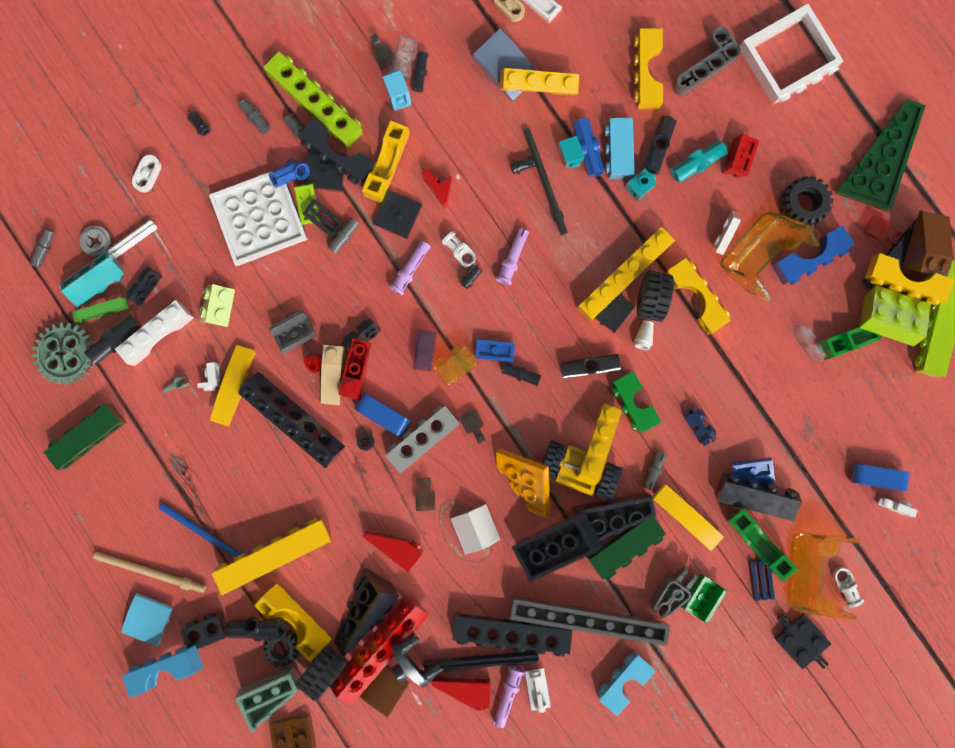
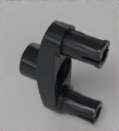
M411 632L402 641H397L391 646L393 654L398 661V664L392 667V672L401 683L410 677L415 683L424 688L431 683L430 680L440 672H443L444 668L439 664L438 660H435L425 670H420L407 654V651L420 643L418 636Z

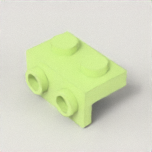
M214 284L208 285L203 292L204 306L199 311L201 322L228 327L235 289Z

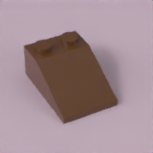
M919 210L902 267L924 273H937L948 276L953 261L950 216Z

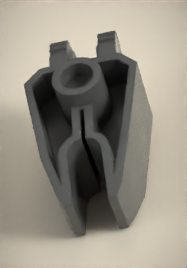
M685 566L681 567L675 575L667 574L653 596L651 609L655 612L660 608L658 613L661 618L673 614L691 599L689 589L694 585L698 576L693 573L683 583L681 580L688 572Z

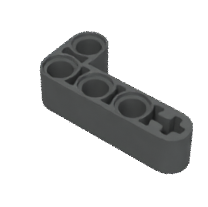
M725 27L716 28L708 41L714 53L678 76L673 86V90L677 95H687L732 65L741 52L740 46ZM716 37H720L722 41H718ZM726 52H731L733 56L727 55ZM711 62L717 63L718 67L713 66ZM695 72H700L703 77H698Z

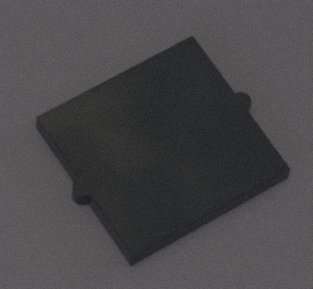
M618 295L595 319L600 322L601 326L604 325L615 333L635 307L625 300L624 296Z

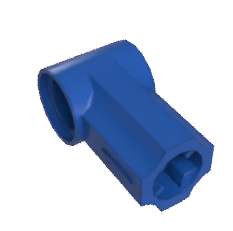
M290 158L286 161L285 165L270 171L268 174L269 180L276 188L295 179L303 180L309 175V166L296 158Z

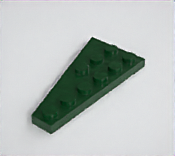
M909 99L906 100L835 194L886 212L891 211L926 105Z

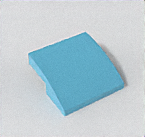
M137 593L131 603L121 633L158 646L161 643L165 626L169 623L173 607Z

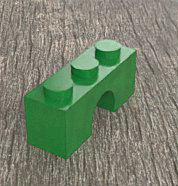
M634 371L611 383L613 386L611 391L616 398L619 397L622 403L620 407L625 415L628 414L631 421H629V424L634 432L643 433L662 423L653 405L644 409H639L635 406L633 402L634 394L643 389Z

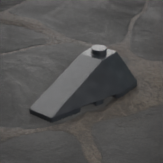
M366 568L355 583L353 590L356 592L352 602H348V614L346 619L342 620L334 641L340 653L344 656L390 612L399 597L389 582Z

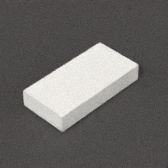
M522 0L548 23L552 21L562 8L554 0Z

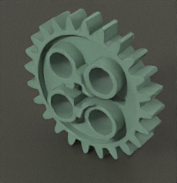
M60 323L59 326L53 324L52 329L45 328L47 334H39L42 339L35 340L39 345L38 347H32L33 350L37 351L32 357L37 358L33 365L40 366L36 371L43 372L42 378H48L49 382L55 381L56 384L61 385L63 382L64 385H69L70 381L71 383H77V378L83 380V373L90 374L87 369L88 367L94 368L84 352L95 343L89 342L93 337L90 335L86 336L87 330H81V326L77 325L74 327V324L71 323L67 325ZM75 339L76 345L72 348L71 342ZM54 341L57 342V347L55 349L52 348V344ZM76 358L77 365L73 367L72 361ZM55 360L58 361V366L56 368H54L53 366Z

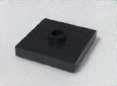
M310 149L307 157L309 175L304 179V185L313 184L314 189L342 192L344 173H337L329 162L321 161L316 156L317 153ZM335 152L338 155L347 157L345 153Z
M387 190L372 224L408 240L422 204Z

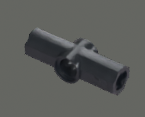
M668 115L661 116L643 170L646 169L655 175L659 174L677 123L674 117ZM656 142H661L664 148H658Z
M130 315L115 328L112 327L100 336V340L88 348L84 354L92 363L97 365L111 353H116L115 349L142 327Z
M618 354L561 362L563 379L621 370L620 358ZM588 361H591L595 364L594 371H588L586 369V363Z
M250 617L247 620H230V622H227L225 630L228 638H252L258 642L264 638H281L285 635L286 628L283 620H259L257 617Z

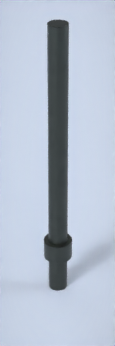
M527 128L523 132L553 212V221L557 223L561 236L566 235L568 231L563 220L565 217L558 207L530 128Z

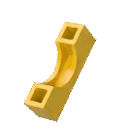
M640 29L638 35L634 37V47L637 48V54L634 55V66H637V72L634 74V84H637V91L634 92V102H637V109H660L663 104V84L654 80L650 75L648 61L659 55L663 48V29Z
M509 68L500 70L499 90L546 92L566 96L578 94L579 74Z
M390 121L383 138L378 161L372 172L369 173L362 189L365 197L382 203L410 136L408 127Z
M881 253L872 256L865 276L875 285L884 284L890 286L889 289L892 291L907 292L909 297L924 298L927 303L932 305L947 302L955 281L952 278L935 273L928 275L921 282H913L902 274L898 259Z
M685 258L669 269L666 274L673 275L674 289H689L699 297L701 313L697 321L707 335L713 334L731 321L729 318L730 314L726 308L721 307L717 302L718 297L712 291L710 292L707 288L706 280L702 276L699 277L695 271V265Z
M605 403L599 409L593 426L592 438L581 462L576 480L591 486H595L599 482L622 410Z
M278 584L272 587L255 605L268 620L281 618L288 621L294 627L298 637L296 649L309 662L332 639Z

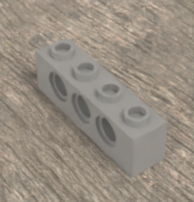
M438 406L431 412L433 416L430 419L426 420L424 418L416 425L418 429L413 433L408 431L401 437L403 441L400 444L394 443L387 449L389 453L385 456L399 473L406 470L460 424L446 406L443 408ZM435 420H439L442 423V428L439 431H434L431 428V424ZM421 432L427 435V441L423 444H420L416 439L417 435ZM404 445L411 446V455H403L402 448Z

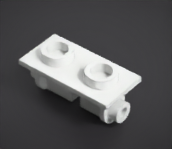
M544 668L525 671L531 711L545 712V708H551Z

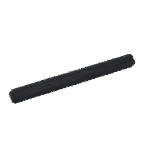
M531 651L436 660L439 661V664L446 671L538 663L539 654ZM425 660L423 663L424 670L434 663L435 660Z

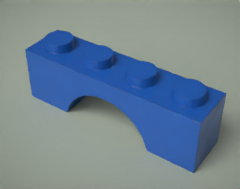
M842 225L820 238V251L814 259H803L793 253L772 265L783 285L787 283L793 285L801 280V275L806 273L808 276L816 272V267L820 264L824 267L834 261V256L839 255V257H842L849 253V248L855 244L845 227Z

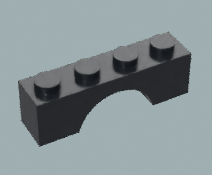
M312 118L299 134L300 144L306 150L310 151L311 149L317 153L316 156L321 161L329 162L337 173L341 174L342 172L348 176L347 179L352 184L362 186L367 180L369 173L374 169L375 163L360 152L349 157L336 154L328 144L329 129Z

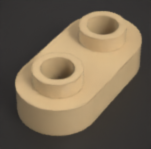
M493 0L494 5L510 21L518 22L524 17L525 7L519 0H505L504 2ZM517 11L518 14L514 15L512 12Z

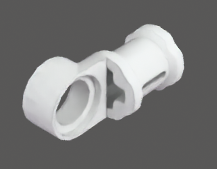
M454 231L450 232L441 243L453 252L454 257L463 267H472L476 261L475 253L466 243H462L455 236L456 233ZM464 254L472 255L473 259L470 263L462 261Z
M836 567L832 571V579L837 583L840 591L843 592L847 600V607L852 608L863 604L864 599L860 597L857 591V584L850 570L844 567ZM840 571L846 572L847 576L844 581H839L837 578Z

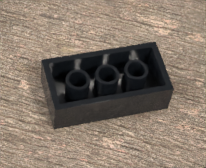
M582 510L521 539L512 546V549L527 578L532 582L596 553L603 544L585 511Z

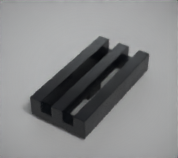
M315 199L311 201L302 213L303 216L330 238H333L344 224ZM315 205L338 225L335 227L312 207ZM309 211L312 212V213H313L315 216H317L321 221H323L326 225H328L333 231H332V232L329 231L326 227H324L321 223H319L315 218H313L310 214H308V212H309Z

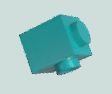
M577 136L558 143L557 148L564 168L570 167L573 169L580 166L584 160V154Z
M644 169L626 184L625 189L637 202L656 186V177L652 172Z

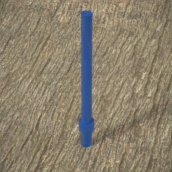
M162 503L159 507V510L233 558L244 554V552L237 551L165 503Z

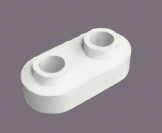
M144 156L132 178L133 187L144 193L152 189L161 170V162L155 156ZM151 164H154L153 169H150ZM146 181V185L142 186V182Z

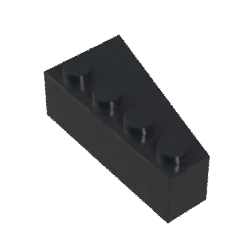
M648 492L573 507L574 514L582 510L585 511L600 541L656 516L653 497Z

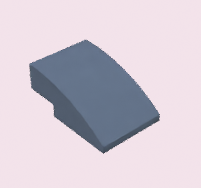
M501 29L473 54V61L498 88L500 70L504 68L536 71L521 50ZM501 90L512 102L523 92Z

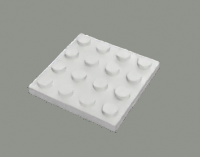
M269 173L209 195L236 266L308 240L287 183L278 188L274 187L269 180Z

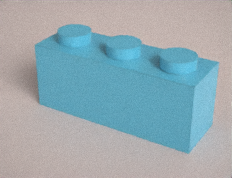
M610 118L608 125H605V136H608V143L605 144V155H608L605 171L609 173V179H632L634 175L633 118Z

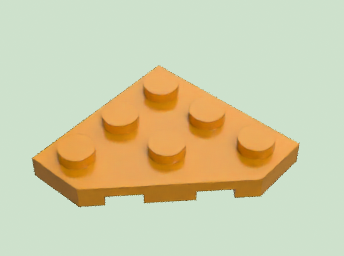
M499 449L496 452L497 469L501 474L505 473L511 481L509 485L518 496L521 495L527 503L525 506L531 513L547 518L550 515L548 466Z

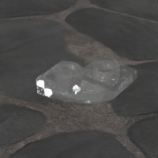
M401 35L396 46L391 71L397 72L401 70L403 78L408 80L411 77L412 62L416 58L418 42Z
M802 324L795 326L793 331L802 349L813 361H822L827 354L823 352V348L820 345L812 343L816 338L812 333L813 330Z

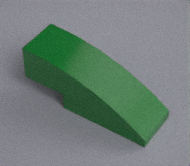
M857 327L817 342L823 359L827 360L881 340L882 336Z

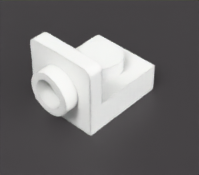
M215 362L206 363L207 368H205L204 372L208 382L198 383L197 388H204V391H215V387L221 386L220 364Z

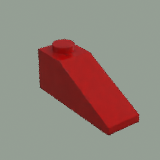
M368 531L362 535L363 538L406 572L410 571L423 554L422 546L414 540L411 542L407 539Z
M434 677L431 681V686L468 707H474V710L483 711L486 708H490V679Z

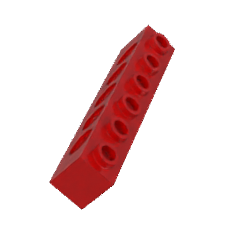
M406 595L329 686L337 699L350 705L357 700L394 657L391 646L397 641H402L411 632H415L429 616L420 603Z

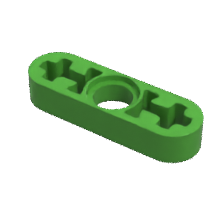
M117 298L73 311L72 315L75 323H81L127 310L129 306L127 298Z

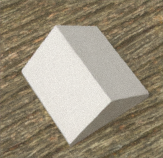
M486 504L451 518L465 555L483 550L501 540Z

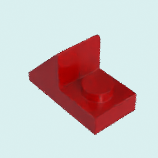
M427 169L422 173L423 179L445 209L448 206L452 176L438 184L440 182L438 176L435 173L431 174Z

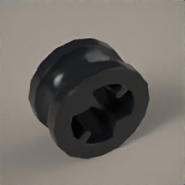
M363 433L357 438V445L361 450L369 451L374 447L375 440L370 434ZM366 437H369V442H371V444L369 446L366 445V447H362L363 443L361 442V439H366Z

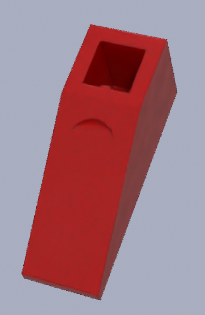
M352 339L338 395L356 400L360 399L372 343Z

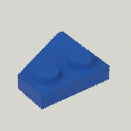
M771 457L732 462L734 474L746 479L753 478L765 484H775Z

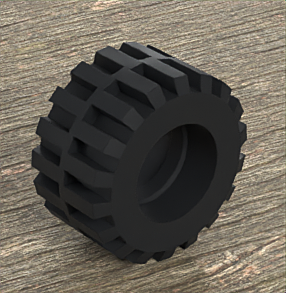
M803 176L801 179H796L781 193L782 196L779 198V202L782 204L778 206L779 210L783 211L781 216L787 218L785 220L787 223L792 222V226L796 227L799 225V228L806 226L808 228L823 220L833 207L830 205L833 203V198H830L833 193L828 191V184H822L823 180H816L814 176L810 178ZM798 194H806L812 199V211H806L800 207Z
M648 270L643 278L637 300L636 311L639 318L662 322L665 319L674 292L673 275Z
M330 646L324 647L297 680L296 687L311 700H318L345 667L346 660Z

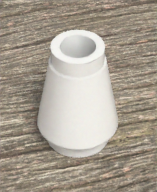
M646 320L642 322L634 339L636 348L650 350V346L653 345V322Z

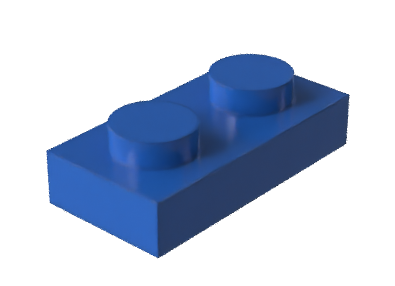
M477 339L475 359L513 363L515 343Z

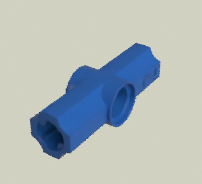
M580 118L574 121L573 128L584 154V164L588 177L599 176L605 170L599 154V142L597 137H594L589 118Z

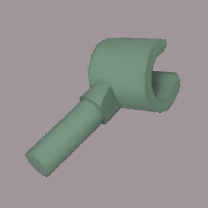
M186 376L175 378L174 383L162 388L163 393L174 388L181 389L187 387L189 383L184 384L182 381Z

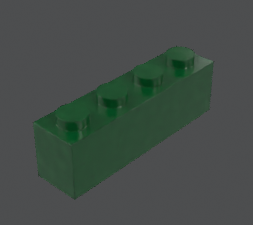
M101 404L95 408V413L82 418L78 426L68 429L63 433L64 436L60 440H54L48 445V449L43 453L57 471L66 470L126 424L113 405Z
M652 517L635 526H631L600 548L596 553L587 557V559L602 580L605 578L610 579L621 566L625 568L632 563L631 559L638 555L640 557L648 551L647 548L649 546L661 543L666 533L657 520Z

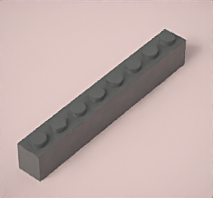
M513 596L510 610V619L664 646L668 645L670 625L665 621Z

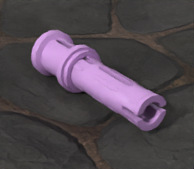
M518 228L507 259L502 261L501 271L495 278L496 281L504 285L511 286L513 273L518 269L516 263L529 235V231L525 230L523 236H521L523 228Z
M420 240L406 265L397 272L394 282L389 284L388 287L392 291L403 296V291L407 284L412 282V275L431 248L429 244Z
M510 665L508 668L509 674L507 680L503 683V695L493 724L500 728L505 727L515 694L520 690L521 678L526 673L525 670Z

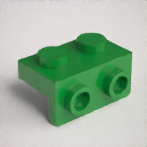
M700 573L690 590L691 599L682 605L681 608L703 622L708 623L727 590Z

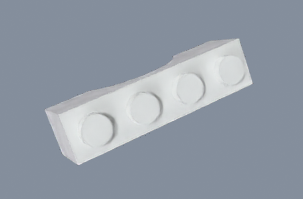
M175 300L115 350L126 364L135 366L150 354V350L159 340L173 331L180 330L194 317L183 303Z

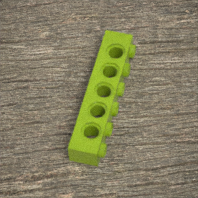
M278 52L263 67L267 75L314 119L328 128L329 133L345 148L349 149L363 134L361 123L356 118L351 119L347 115L348 111L342 105L337 106L334 103V98L328 92L324 94L320 90L321 86L315 80L310 81L307 78V73L301 67L297 69L293 65L294 61L287 54L283 56ZM286 72H292L290 76L284 77ZM305 84L303 89H297L299 85ZM313 97H319L318 101L310 102ZM327 109L333 110L330 115H325L324 112ZM340 122H346L343 128L337 127Z

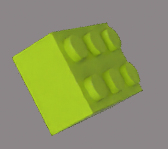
M876 285L864 296L859 328L915 346L927 337L931 304Z

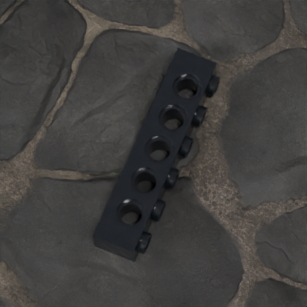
M260 372L245 380L238 394L325 469L337 459L346 447Z
M456 613L452 640L461 645H467L468 642L476 643L475 645L479 647L495 645L497 649L512 647L515 651L526 652V649L534 650V653L537 654L553 652L555 656L564 657L565 654L570 655L572 630L518 620ZM475 626L479 632L476 635H471L468 633V629ZM496 629L498 631L497 636L489 637L487 635L488 630ZM510 631L517 633V637L513 640L506 637ZM533 633L537 636L533 642L526 640L528 634ZM548 636H554L556 638V641L553 644H547L545 642Z

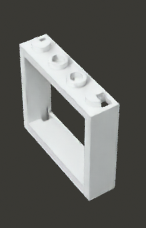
M809 4L743 40L740 45L741 53L772 104L778 101L785 102L791 97L792 93L796 92L799 94L807 88L806 85L818 83L823 79L822 76L826 74L832 75L835 71L839 70L838 66L843 62L842 57ZM803 20L829 63L780 90L755 47Z

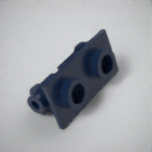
M696 405L692 409L693 412L691 410L684 412V418L690 428L699 427L693 433L700 444H703V446L710 443L709 439L715 442L717 432L712 425H708L705 420L707 416L702 408L699 409Z

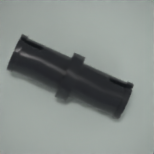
M422 51L417 52L415 68L412 71L414 77L411 90L414 92H423L424 80L428 72L426 66L429 54Z
M505 362L501 373L514 377L519 382L522 380L538 386L541 375L525 370V367L520 368Z

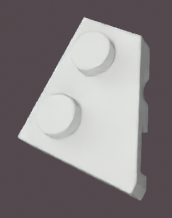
M731 210L723 224L721 235H718L714 242L716 252L722 255L741 221L739 213Z

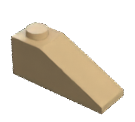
M324 345L321 404L340 405L341 396L338 393L344 373L346 348L331 345Z

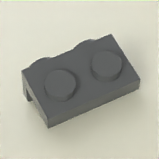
M303 310L269 327L283 354L317 336Z

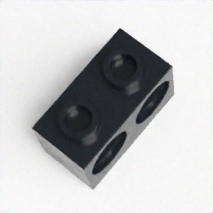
M215 612L205 615L204 620L197 622V619L186 623V627L180 631L187 648L196 645L197 650L227 637L225 630L226 622L223 614L216 615ZM211 623L217 625V632L211 630ZM193 630L199 633V639L193 637Z

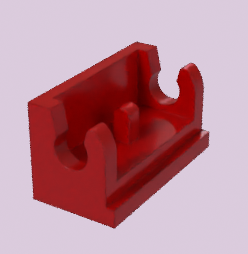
M746 134L733 138L722 173L725 175L735 174L734 178L747 177L759 140Z

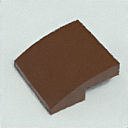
M386 665L359 697L388 718L408 686L409 681L405 680L401 683L393 674L392 668Z
M311 715L279 720L269 724L273 748H316Z

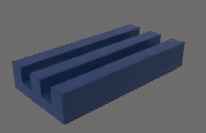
M761 560L749 561L754 600L775 599L770 569L765 565L769 595H767L763 570L764 563ZM755 565H758L760 584L762 591L761 596H759Z

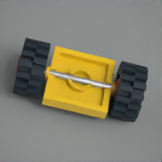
M553 440L550 441L541 464L548 466L549 477L554 478L559 469L555 482L590 496L593 495L595 490V495L611 500L620 482L623 471L622 467L607 462L597 485L591 486L576 480L586 451L568 445L565 453L566 445Z

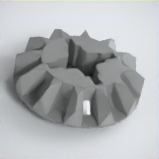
M100 226L88 227L80 236L82 250L92 256L104 253L109 249L112 241L110 240V234ZM90 237L95 239L98 238L101 245H94V242L90 239Z

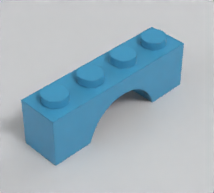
M187 645L176 649L174 654H171L170 651L160 655L159 660H156L154 657L143 662V666H140L139 663L129 667V672L121 676L129 698L143 694L157 686L159 671H166L173 675L176 680H180L203 669L204 666L196 645L187 648Z

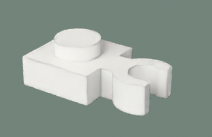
M879 498L877 504L914 518L918 511L911 508L912 504L900 500L899 503H896L886 498Z

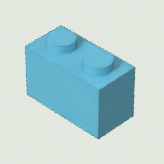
M401 70L388 72L383 77V81L393 110L396 111L411 105L409 90Z

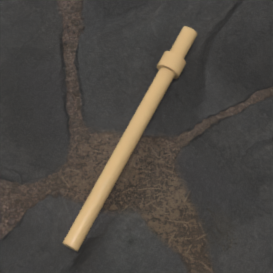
M95 552L93 556L95 560L178 585L181 589L187 591L191 589L204 593L206 590L205 585L192 582L193 580L190 578L176 577L100 552Z

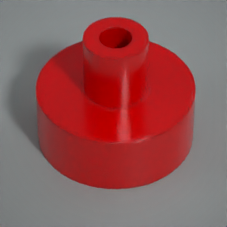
M310 353L304 358V365L310 372L317 373L321 370V354Z

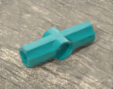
M718 140L703 150L699 149L688 156L686 160L671 168L670 171L674 180L678 183L683 182L695 173L703 172L712 163L726 156L728 152L724 142Z

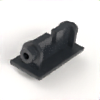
M150 267L143 269L137 278L140 281L139 284L134 282L129 291L126 292L127 300L141 307L163 276Z
M371 318L365 319L356 327L360 333L350 332L343 338L342 344L349 351L352 339L368 342L375 338L381 330Z

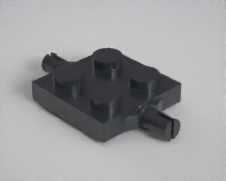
M783 613L780 616L778 615L777 619L784 627L774 639L802 670L813 661H816L822 669L826 668L822 662L826 666L829 663L821 655L832 643L804 613L792 621H789Z

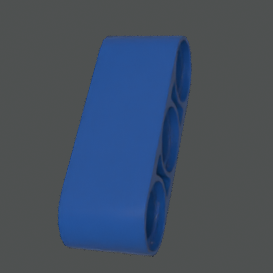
M364 392L354 407L356 411L399 437L403 435L411 422Z
M853 464L851 483L908 491L910 472Z

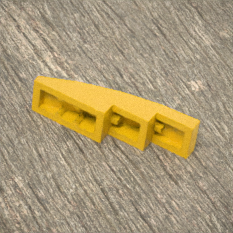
M236 345L222 380L210 421L226 426L230 425L242 397L238 392L248 378L255 350Z
M663 484L653 496V500L710 551L724 537L666 484Z

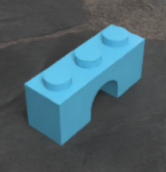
M636 651L633 654H628L621 668L615 669L610 676L609 682L602 684L598 689L597 697L599 701L616 716L630 702L629 698L622 692L624 683L628 680H636L644 686L656 672Z

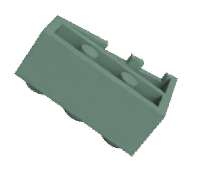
M293 665L238 690L235 701L251 734L272 713L282 707L298 692L299 689L296 687V682L299 677Z

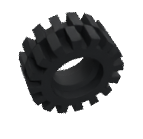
M291 630L285 631V635L281 638H266L262 653L266 655L264 659H268L270 665L273 663L275 664L274 667H285V665L291 664L298 656L299 651L296 649L297 635L295 633L292 634ZM277 641H285L288 644L289 650L287 654L279 655L275 652L274 646Z

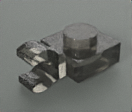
M377 34L370 36V41L375 48V51L371 53L379 69L382 71L397 63V59L389 45L382 46Z
M476 409L458 417L467 435L473 432L478 444L485 441L480 431L484 424Z
M430 477L416 478V486L419 491L415 492L416 511L436 510L435 490H430Z

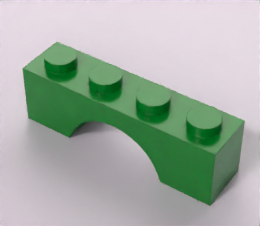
M739 507L725 519L779 580L784 582L798 570L791 560L763 533L745 509Z

